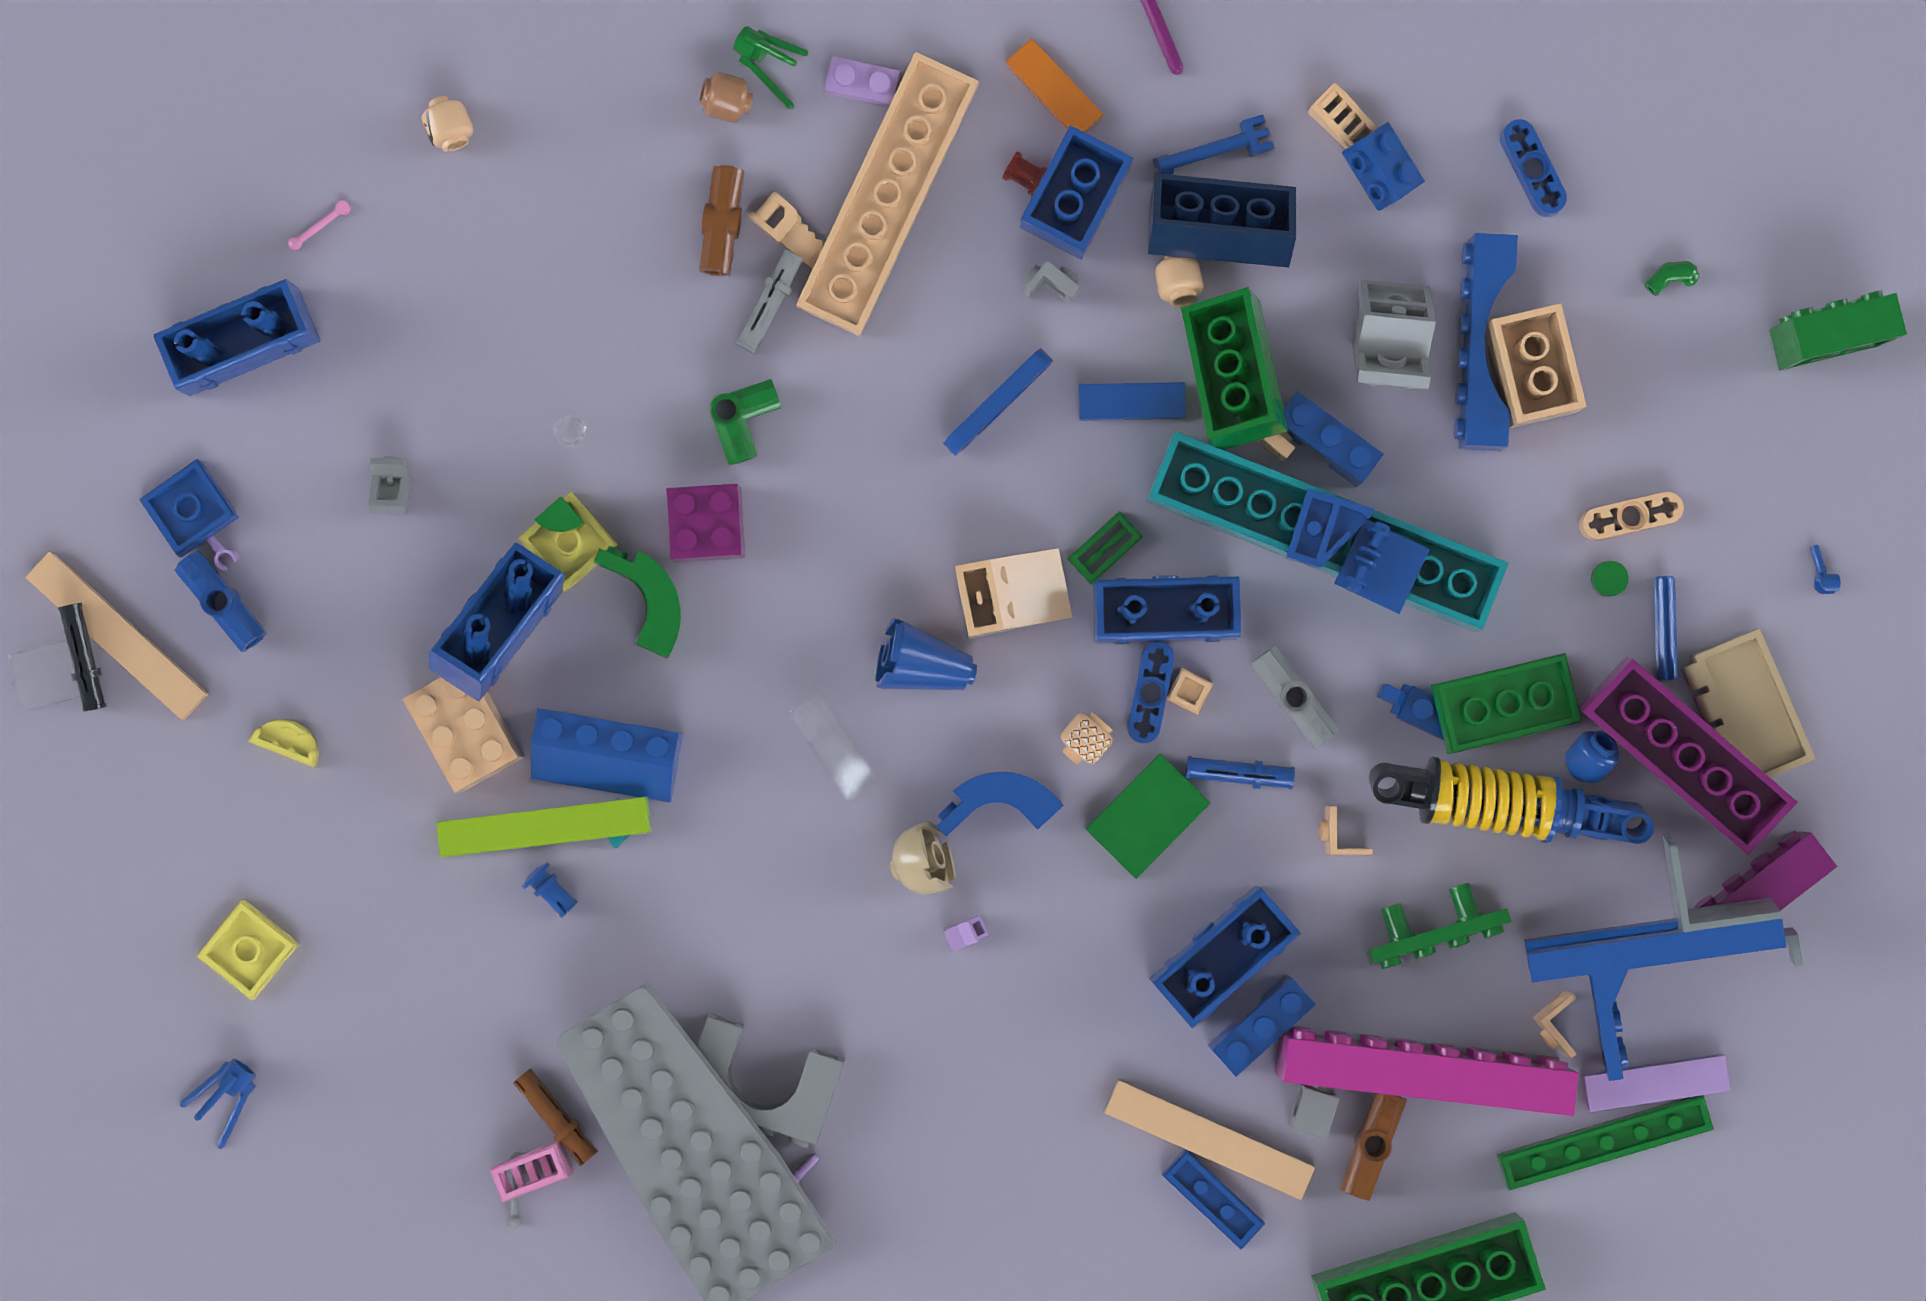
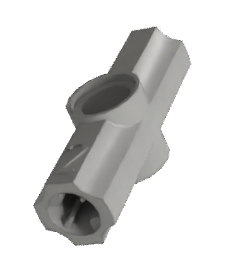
M1273 646L1250 663L1277 699L1279 707L1287 712L1314 749L1326 743L1340 731L1313 696L1311 688L1300 679L1276 646ZM1292 687L1298 688L1303 694L1302 704L1296 708L1289 705L1286 700L1287 691Z

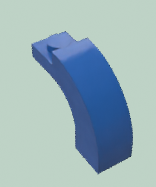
M1011 772L986 773L967 780L953 790L962 802L957 806L952 801L937 815L941 819L937 827L945 836H948L977 808L989 803H1005L1018 809L1038 830L1064 805L1049 789L1032 778Z

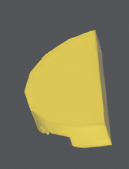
M278 719L267 722L262 727L257 728L248 740L250 743L303 764L317 767L319 757L317 741L310 730L297 721Z

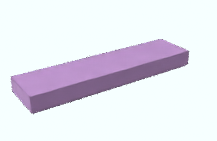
M1723 1054L1622 1069L1624 1079L1609 1081L1606 1071L1581 1075L1586 1108L1589 1112L1731 1091L1726 1057Z

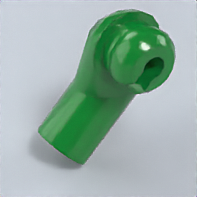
M1689 261L1667 262L1657 270L1644 286L1652 295L1658 296L1670 282L1681 281L1682 285L1690 287L1698 282L1700 275L1697 271V266Z

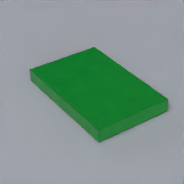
M1159 753L1085 830L1137 879L1211 803Z

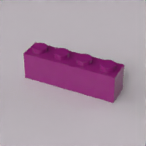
M1795 830L1786 834L1778 841L1780 847L1770 854L1765 852L1756 857L1750 863L1752 867L1742 876L1736 874L1727 879L1722 884L1724 890L1714 897L1712 895L1706 896L1694 908L1771 897L1781 911L1838 866L1811 832L1799 831L1797 833Z

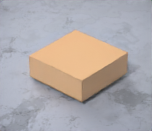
M1181 668L1166 700L1198 715L1214 683Z

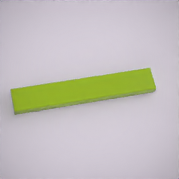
M648 797L436 822L440 857L652 832Z

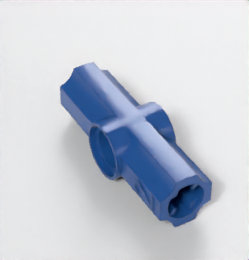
M197 550L187 555L178 563L174 571L200 601L202 610L214 618L241 652L247 651L263 640L267 631L243 604L239 593L229 587L201 551ZM223 592L227 597V604L222 610L218 611L214 600L219 593Z

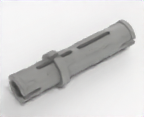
M783 251V255L772 276L766 278L764 282L766 287L740 338L735 344L753 354L757 353V349L785 295L789 296L792 291L789 287L801 264L804 262L801 257L790 251Z

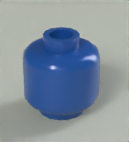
M1602 731L1583 732L1565 753V763L1571 776L1580 782L1591 784L1603 781L1619 762L1616 741Z

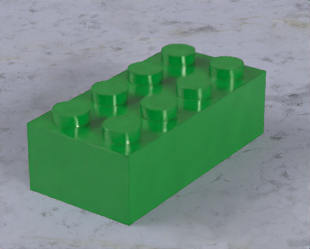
M1249 287L1182 307L1181 312L1208 440L1215 447L1226 450L1288 432L1262 308L1257 296Z

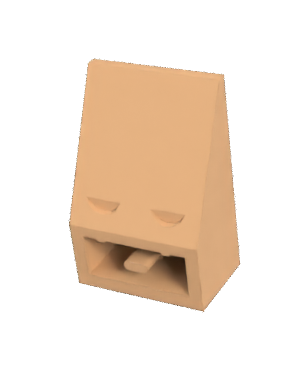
M1059 548L955 566L968 638L1073 618Z

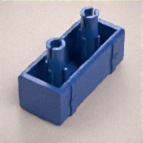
M287 279L261 287L253 293L222 304L215 309L184 322L180 321L173 324L172 327L153 334L175 389L188 396L207 389H214L223 382L287 355L297 354L302 349L320 342L319 335L299 288Z
M514 543L504 557L500 558L490 575L476 593H473L467 600L461 612L451 625L446 627L440 639L429 651V669L473 699L480 701L489 688L495 685L502 671L543 617H546L552 610L553 604L562 594L565 575L520 544Z
M1176 575L1153 576L1152 579L1116 578L1115 580H1095L1093 583L1095 643H1114L1120 645L1129 644V642H1220V640H1236L1241 637L1239 576L1218 577L1217 575H1209L1207 577L1179 578Z
M1255 885L1243 897L1236 899L1232 906L1219 918L1199 930L1193 936L1192 941L1173 958H1169L1164 962L1165 965L1153 974L1149 980L1188 1025L1194 1028L1207 1015L1210 1016L1216 1010L1215 1008L1272 958L1282 953L1285 947L1301 933L1261 887Z

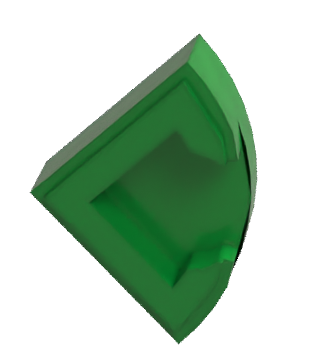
M561 496L534 519L542 527L555 532L574 531L586 524Z

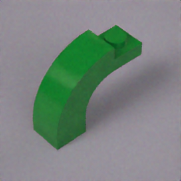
M608 546L606 551L599 548L593 563L630 580L638 587L644 597L646 616L634 644L666 659L669 658L677 640L681 622L679 597L669 575L653 558L640 550L637 551L633 562H629L626 560L628 554L617 548Z

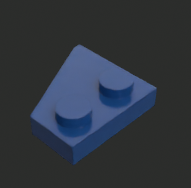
M1308 488L1285 558L1320 569L1374 514L1375 509Z

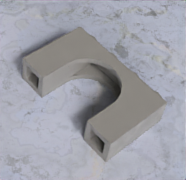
M711 1013L706 1019L697 1048L761 1131L769 1136H774L775 1132L789 1136L788 1142L797 1146L807 1148L809 1143L816 1145L845 1058L811 1048L795 1092L778 1104H755L739 1093L733 1083L731 1074L732 1060L744 1024Z

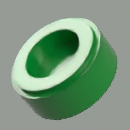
M1606 561L1598 564L1591 574L1592 587L1598 594L1606 597L1622 593L1629 581L1627 570L1616 561Z

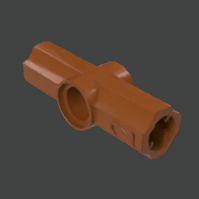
M721 165L713 167L709 203L705 204L703 211L702 234H704L699 271L712 276H730L734 243L740 233L742 219L740 201L744 170L734 166Z
M1374 1093L1362 1128L1355 1135V1147L1339 1187L1340 1190L1357 1198L1370 1201L1384 1161L1391 1154V1142L1407 1102L1406 1098L1397 1095ZM1375 1135L1380 1136V1148L1372 1153L1366 1152L1365 1142L1367 1139Z

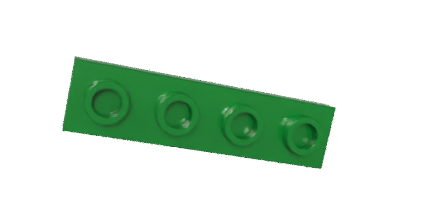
M1464 883L1449 888L1459 918L1456 920V923L1418 935L1410 932L1401 903L1382 908L1381 912L1391 940L1388 941V944L1372 948L1366 952L1370 965L1380 963L1381 969L1401 964L1400 957L1414 953L1415 958L1419 959L1435 954V946L1448 943L1449 948L1452 949L1470 943L1469 936L1482 933L1484 939L1504 933L1503 926L1512 922L1508 908L1483 915V912L1479 913L1470 884Z

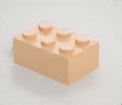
M1561 303L1495 318L1487 323L1485 337L1500 398L1510 411L1509 428L1577 413L1587 407Z
M440 677L402 699L454 793L464 792L524 758L488 691L480 701H477Z

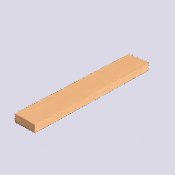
M49 551L25 577L57 607L82 602V610L89 636L181 720H186L208 696V692L54 552Z
M1118 1079L1104 1111L1107 1115L1299 1200H1302L1315 1170V1166L1120 1079Z

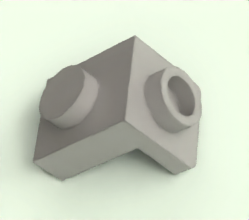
M1048 260L1042 267L1036 264L1024 279V282L1027 284L1024 294L1029 298L1042 282L1069 304L1079 294L1080 286L1076 284L1078 278L1065 267L1059 270Z
M393 456L371 458L369 466L373 477L368 501L370 513L406 514L411 485V475L406 460Z

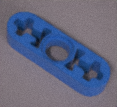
M1523 119L1513 120L1501 132V146L1534 211L1543 217L1554 216L1566 204V191L1533 126ZM1513 129L1517 133L1523 132L1526 137L1522 140L1525 151L1530 146L1534 150L1527 152L1521 159L1517 156V154L1523 151L1521 144L1518 141L1512 142L1510 140V136L1514 133ZM1529 159L1539 161L1543 168L1541 176H1528L1524 170L1525 161ZM1545 178L1549 180L1543 186L1549 196L1554 194L1557 198L1553 203L1554 208L1549 203L1543 205L1541 199L1545 196L1542 186L1537 190L1533 187L1540 184Z
M1163 642L1149 644L1141 655L1127 725L1129 736L1138 743H1150L1160 733L1174 663L1173 650ZM1157 648L1162 649V655L1167 657V662L1161 663L1158 669V674H1165L1164 681L1157 677H1143L1144 670L1152 672L1153 661L1148 659V654L1155 653ZM1148 682L1157 684L1161 690V696L1155 703H1147L1141 697V688ZM1138 704L1147 709L1158 708L1157 716L1152 713L1149 714L1148 724L1153 726V732L1146 733L1145 738L1139 737V730L1134 729L1135 722H1141L1144 712H1136Z

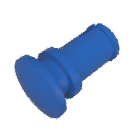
M546 862L537 867L526 878L522 888L526 889L530 885L535 890L533 894L536 897L540 895L562 918L578 901L556 881L557 876L554 873L550 875L546 871L550 865Z

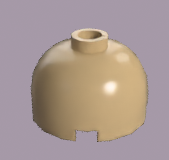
M929 821L914 825L900 835L894 843L892 861H890V870L895 880H900L903 886L913 893L922 895L936 894L951 889L953 885L949 884V882L955 880L956 877L954 860L947 842L943 843L942 846L940 845L936 835L942 832L935 824Z

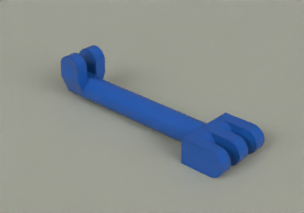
M1259 115L1242 120L1239 124L1242 131L1240 134L1172 155L1165 154L1154 158L1152 161L1154 167L1158 168V174L1173 175L1175 168L1246 146L1250 157L1275 149L1273 141L1259 144L1258 140L1270 136L1268 128L1254 130V127L1266 122L1264 115Z

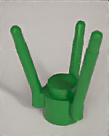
M745 26L738 34L733 46V50L741 54L739 62L748 67L787 108L793 109L794 104L755 64L754 60L761 62L768 53L791 66L797 65L795 59L773 48L770 44L801 56H807L808 51L770 36L760 29L756 31L749 26Z

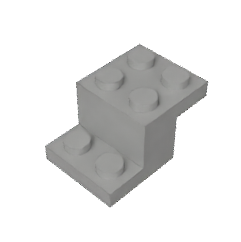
M1360 280L1358 287L1360 311L1353 342L1357 383H1364L1371 387L1387 385L1401 387L1405 390H1416L1417 388L1429 390L1431 373L1428 357L1436 325L1430 286Z

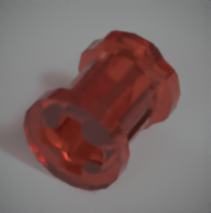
M1017 151L1007 166L1002 179L1006 181L1009 179L1028 189V194L1033 196L1047 168L1044 166L1041 168L1022 158V153Z

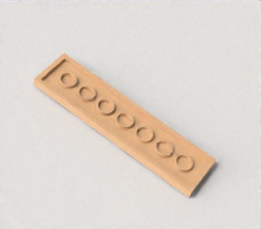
M918 52L914 53L796 303L797 308L861 337L979 86L978 80Z

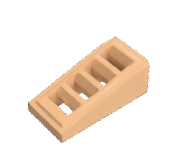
M1336 82L1316 100L1308 111V114L1345 149L1354 144L1353 140L1363 130L1370 134L1377 129L1374 123ZM1334 100L1338 105L1328 114L1324 109ZM1345 110L1348 115L1337 124L1334 119ZM1355 120L1358 125L1347 136L1343 130Z

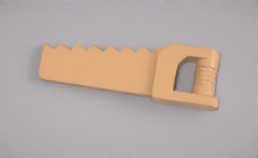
M774 191L755 213L751 212L748 217L778 244H783L792 253L801 257L809 268L813 269L823 248L822 240L815 239V233L808 231V225L801 224L802 218L798 215L797 210ZM780 206L784 209V218L773 229L766 221Z

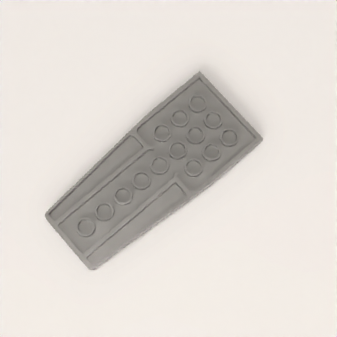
M640 985L560 1035L556 1042L559 1051L656 1229L704 1301H744L835 1247L836 1240L778 1151L649 985Z

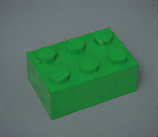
M1882 290L1861 295L1859 299L1850 302L1846 298L1825 304L1826 307L1813 310V307H1808L1791 312V315L1779 319L1780 325L1769 330L1779 371L1880 347L1907 335L1897 293L1883 296Z

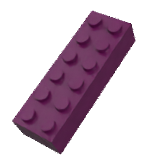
M1628 655L1579 707L1583 713L1747 855L1755 849L1798 803Z

